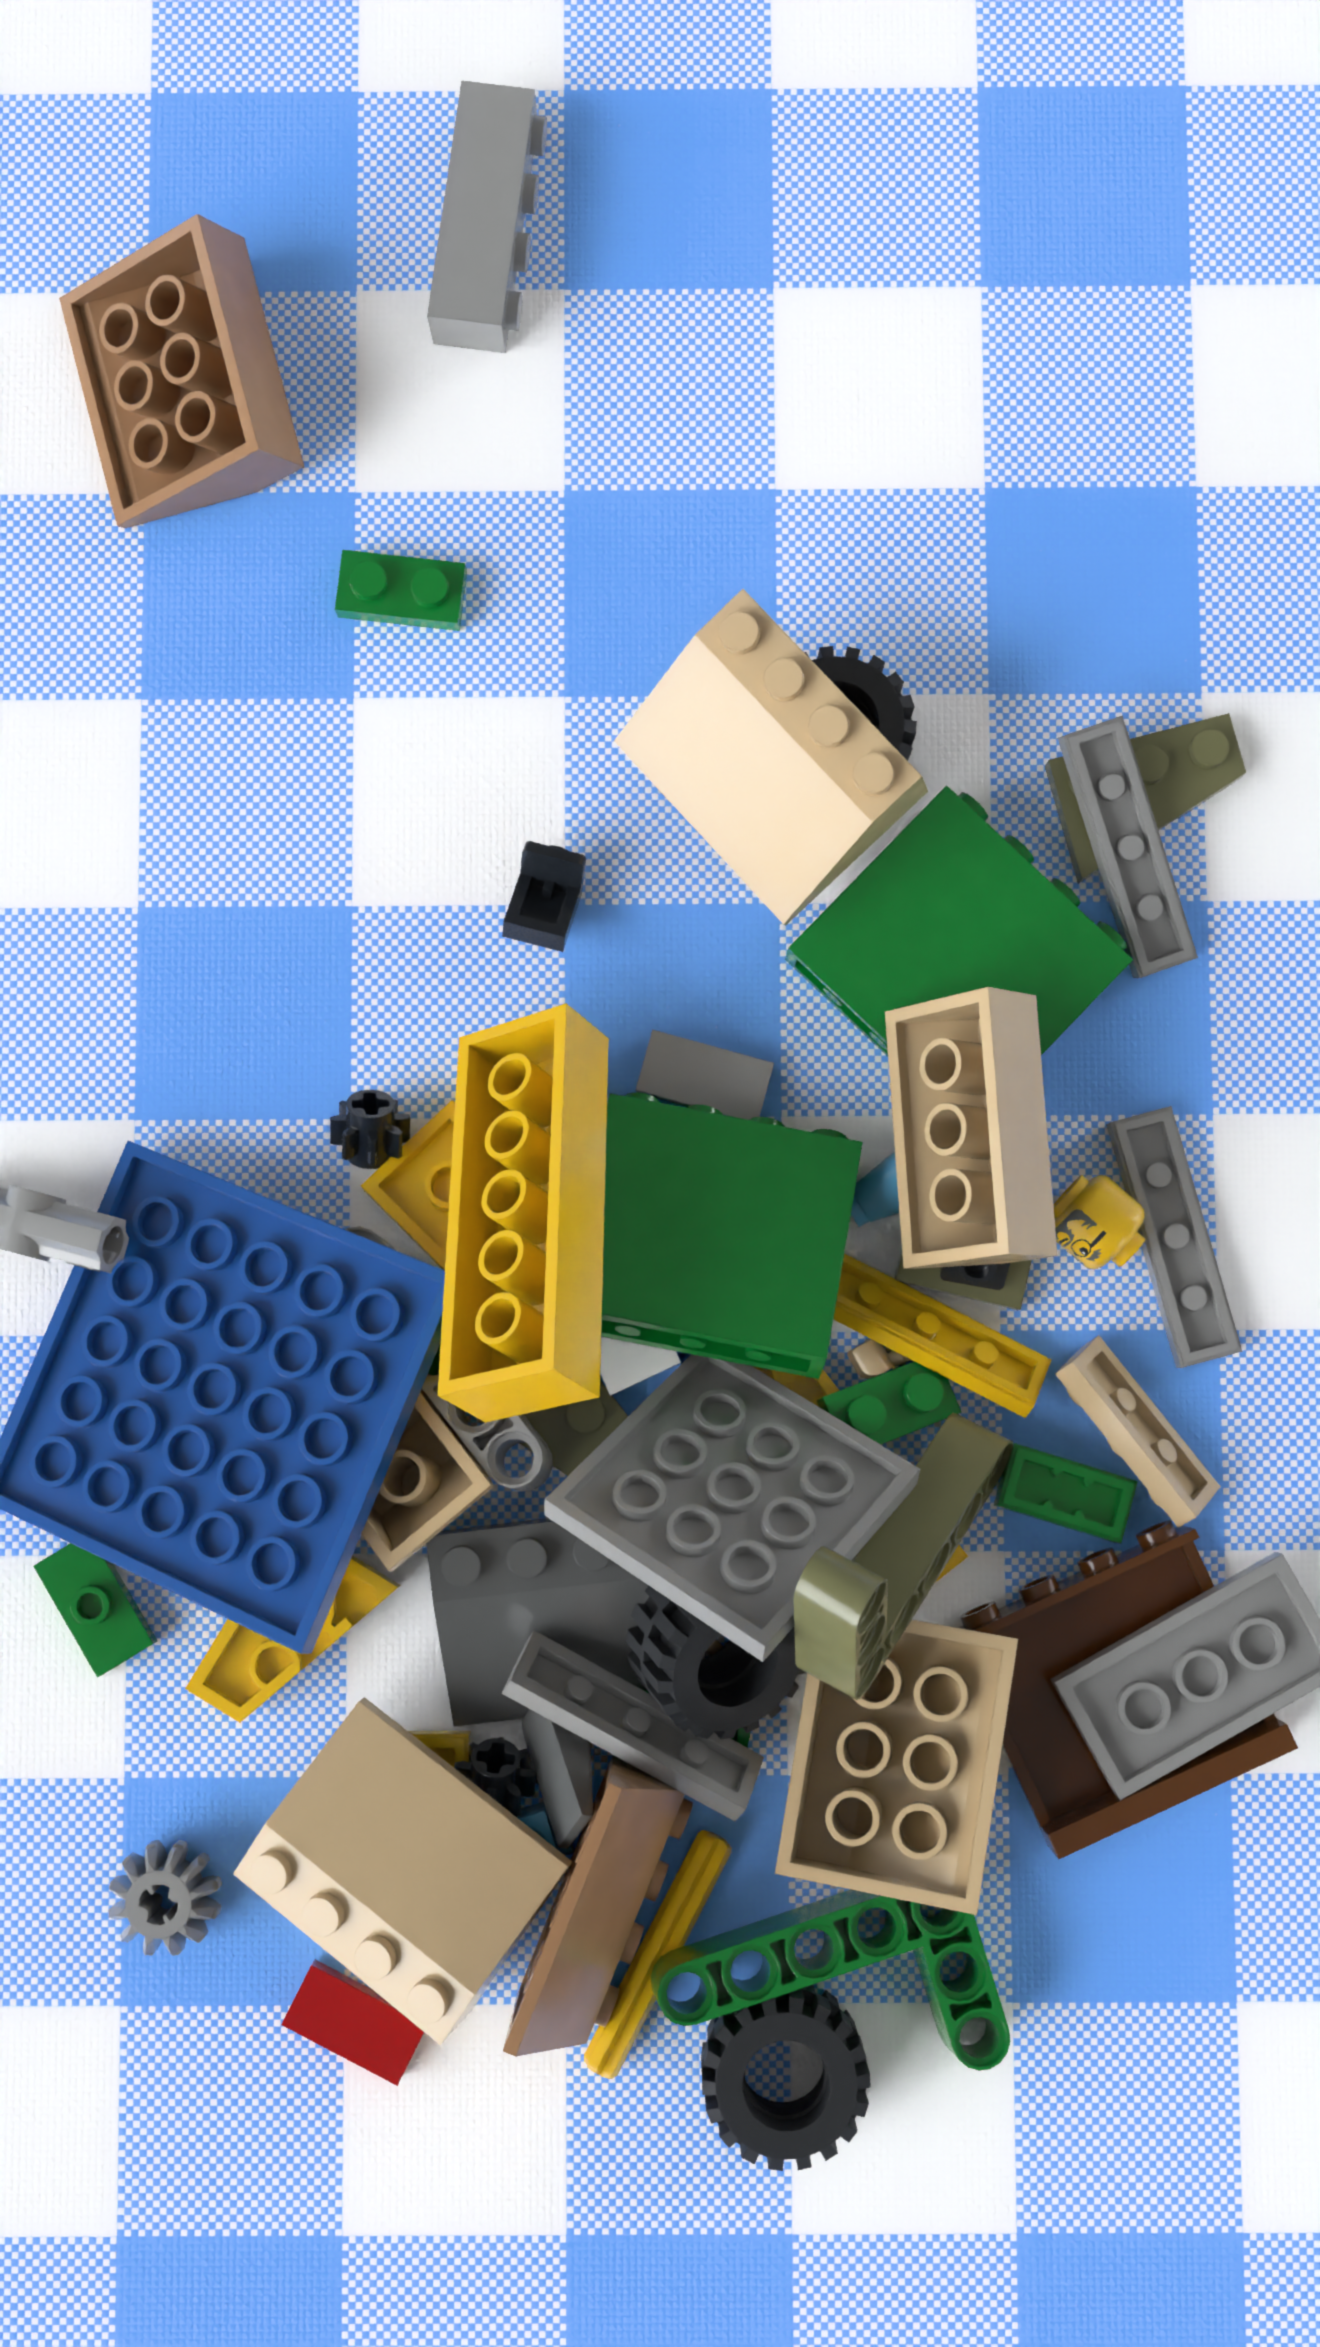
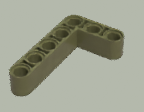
M952 1413L942 1424L916 1464V1467L920 1468L917 1485L859 1551L854 1561L825 1546H821L815 1551L806 1564L794 1592L795 1661L797 1668L855 1700L860 1699L866 1693L1000 1480L1013 1449L1012 1440L959 1414Z

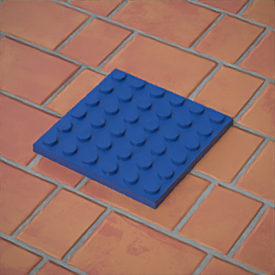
M128 1140L97 1211L126 1220L125 1228L129 1241L124 1258L114 1266L111 1273L98 1272L75 1265L71 1271L0 1437V1510L300 1654L312 1653L440 1346L445 1270Z

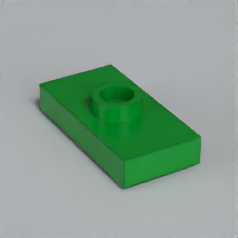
M1013 1443V1449L1001 1476L993 1506L1121 1544L1138 1481Z
M70 1543L33 1566L97 1678L158 1642L113 1563Z

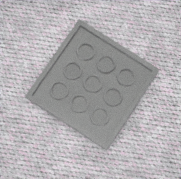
M691 1354L545 1498L544 1515L763 1662L794 1627V1592L806 1564L815 1551L821 1546H825L852 1560L917 1485L920 1468L753 1366Z

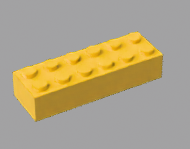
M567 1003L459 1037L437 1396L485 1423L600 1397L609 1038Z

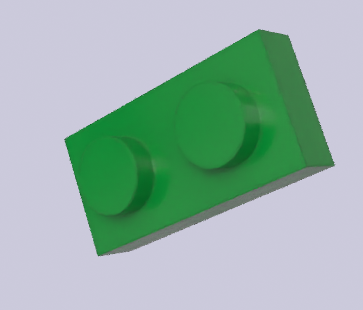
M342 549L334 610L338 618L460 631L467 579L466 564Z
M915 1361L817 1400V1404L821 1409L880 1445L945 1420L952 1413H962L948 1378Z

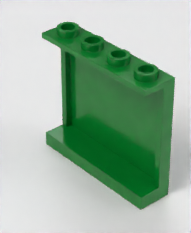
M947 785L788 947L785 960L887 1057L886 1011L985 987L1036 995L1042 1055L1133 959L1124 951L1127 948V944L1116 930L1102 921L1095 924L1078 908L1081 904L1080 900L1070 887L1057 878L1049 881L1032 865L1034 857L1024 844L1011 835L1003 838L986 822L988 814L978 801L965 792L957 795Z
M632 1092L624 1096L610 1093L607 1103L601 1337L819 1379L828 1355L863 1142L848 1139L843 1133L832 1129H816L809 1132L785 1127L782 1122L769 1117H753L747 1120L723 1115L718 1109L707 1105L696 1104L685 1108L660 1103L657 1098L645 1093Z

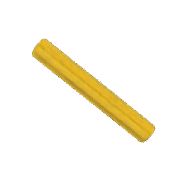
M701 1830L697 1833L618 1987L620 1988L619 1994L606 2027L598 2026L584 2053V2062L597 2075L607 2079H613L618 2076L656 2001L651 1988V1974L654 1965L664 1954L685 1945L732 1853L730 1844L713 1832Z

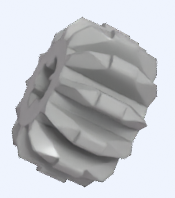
M160 1840L151 1841L145 1847L144 1857L132 1852L122 1861L127 1875L116 1876L110 1882L109 1890L123 1900L115 1903L108 1910V1917L116 1920L128 1918L130 1924L122 1931L120 1935L121 1942L128 1943L140 1933L145 1936L142 1946L145 1956H152L158 1950L162 1940L172 1956L179 1955L185 1949L186 1938L200 1943L209 1932L204 1920L215 1919L220 1914L221 1904L208 1897V1895L214 1893L222 1886L221 1878L214 1875L202 1878L200 1872L206 1867L210 1857L206 1853H201L191 1863L187 1861L188 1844L186 1840H178L172 1846L169 1854H167ZM161 1885L170 1888L168 1899L176 1902L170 1909H165L161 1906L163 1896L155 1892Z

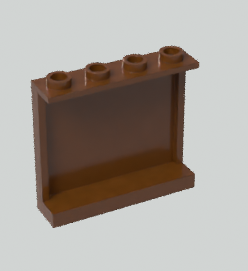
M1171 1520L1155 1524L1136 1534L1139 1544L1117 1555L1113 1547L1099 1550L1077 1562L1080 1572L1058 1582L1054 1574L1043 1576L1019 1588L1018 1591L1022 1598L999 1609L995 1601L987 1602L960 1616L963 1625L958 1628L1018 1639L1002 1747L1047 1846L1058 1860L1298 1749L1287 1723L1276 1718L1273 1713L1133 1794L1119 1800L1114 1795L1050 1680L1214 1587L1194 1544V1540L1200 1538L1194 1528L1184 1525L1179 1528L1174 1527Z

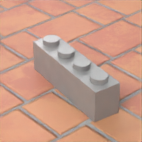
M461 80L427 313L433 344L506 353L509 330L519 331L523 296L522 292L515 291L517 272L527 273L531 250L530 233L523 232L525 214L536 213L539 195V175L531 174L534 155L544 156L547 139V117L538 116L535 89Z

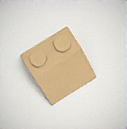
M422 1389L361 1533L374 1553L390 1572L398 1568L494 1487L489 1475Z

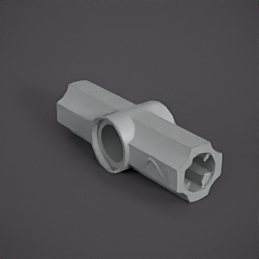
M9 1185V1189L0 1187L1 1250L49 1262L51 1257L66 1261L67 1264L111 1273L114 1266L123 1260L129 1241L125 1228L126 1220L67 1205L66 1199L14 1185Z

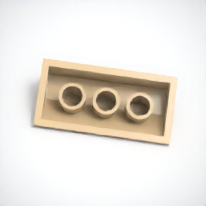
M985 987L886 1011L885 1022L903 1269L1004 1264L1058 1256L1036 995Z

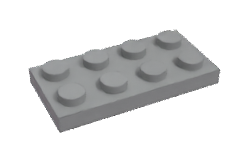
M1274 1552L1050 1680L1114 1795L1119 1800H1122L1319 1688L1320 1618L1284 1555Z

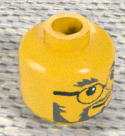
M1080 1175L1053 1204L1056 1242L1088 1269L1095 1270L1101 1268L1109 1261H1113L1120 1268L1139 1250L1146 1240L1137 1232L1144 1221V1208L1106 1175H1098L1090 1180Z

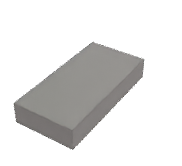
M652 1029L635 1091L686 1107L696 1104L711 1106L718 1109L723 1115L749 1120L753 1117H760L774 1063Z

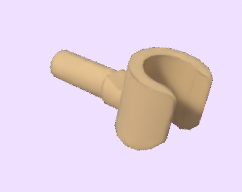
M872 1339L847 1353L857 1374L865 1379L881 1375L895 1366L903 1365L904 1362L913 1361L893 1350L887 1353L882 1344Z

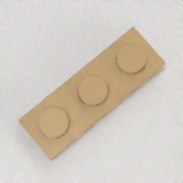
M1098 1335L1083 1345L1055 1375L1066 1387L1070 1398L1078 1406L1082 1407L1106 1437L1114 1453L1126 1462L1146 1487L1154 1503L1162 1508L1179 1528L1197 1518L1221 1486Z

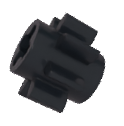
M361 1090L353 1093L347 1101H340L339 1115L330 1117V1144L342 1145V1159L348 1160L352 1165L363 1169H378L390 1157L398 1159L402 1157V1143H406L410 1139L411 1117L409 1114H398V1100L393 1099L389 1094L379 1090Z
M504 1737L487 1739L479 1744L470 1743L469 1762H455L454 1768L516 1817L521 1814V1797H532L535 1795L536 1772L528 1769L529 1754L527 1748L518 1750L513 1743L505 1740Z

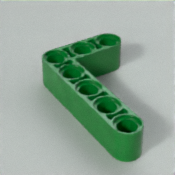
M848 1890L671 1950L659 1958L651 1974V1988L664 2016L675 2024L690 2026L913 1950L938 2034L945 2046L966 2067L978 2071L991 2069L1000 2064L1007 2055L1011 2042L1009 2027L974 1914L943 1908L936 1915L925 1917L921 1915L920 1903L856 1890ZM879 1907L884 1909L886 1920L882 1930L873 1937L864 1938L859 1936L857 1925L862 1914L871 1908ZM810 1929H818L824 1932L823 1947L817 1955L806 1959L795 1956V1943L803 1932ZM752 1950L762 1954V1965L755 1976L746 1980H739L731 1976L732 1963L739 1954ZM953 1952H965L966 1965L961 1975L954 1980H941L940 1968L946 1956ZM690 1972L700 1977L698 1991L692 1998L678 2002L667 1996L668 1985L678 1974ZM977 2017L985 2018L986 2028L981 2039L974 2044H961L960 2034L966 2022Z

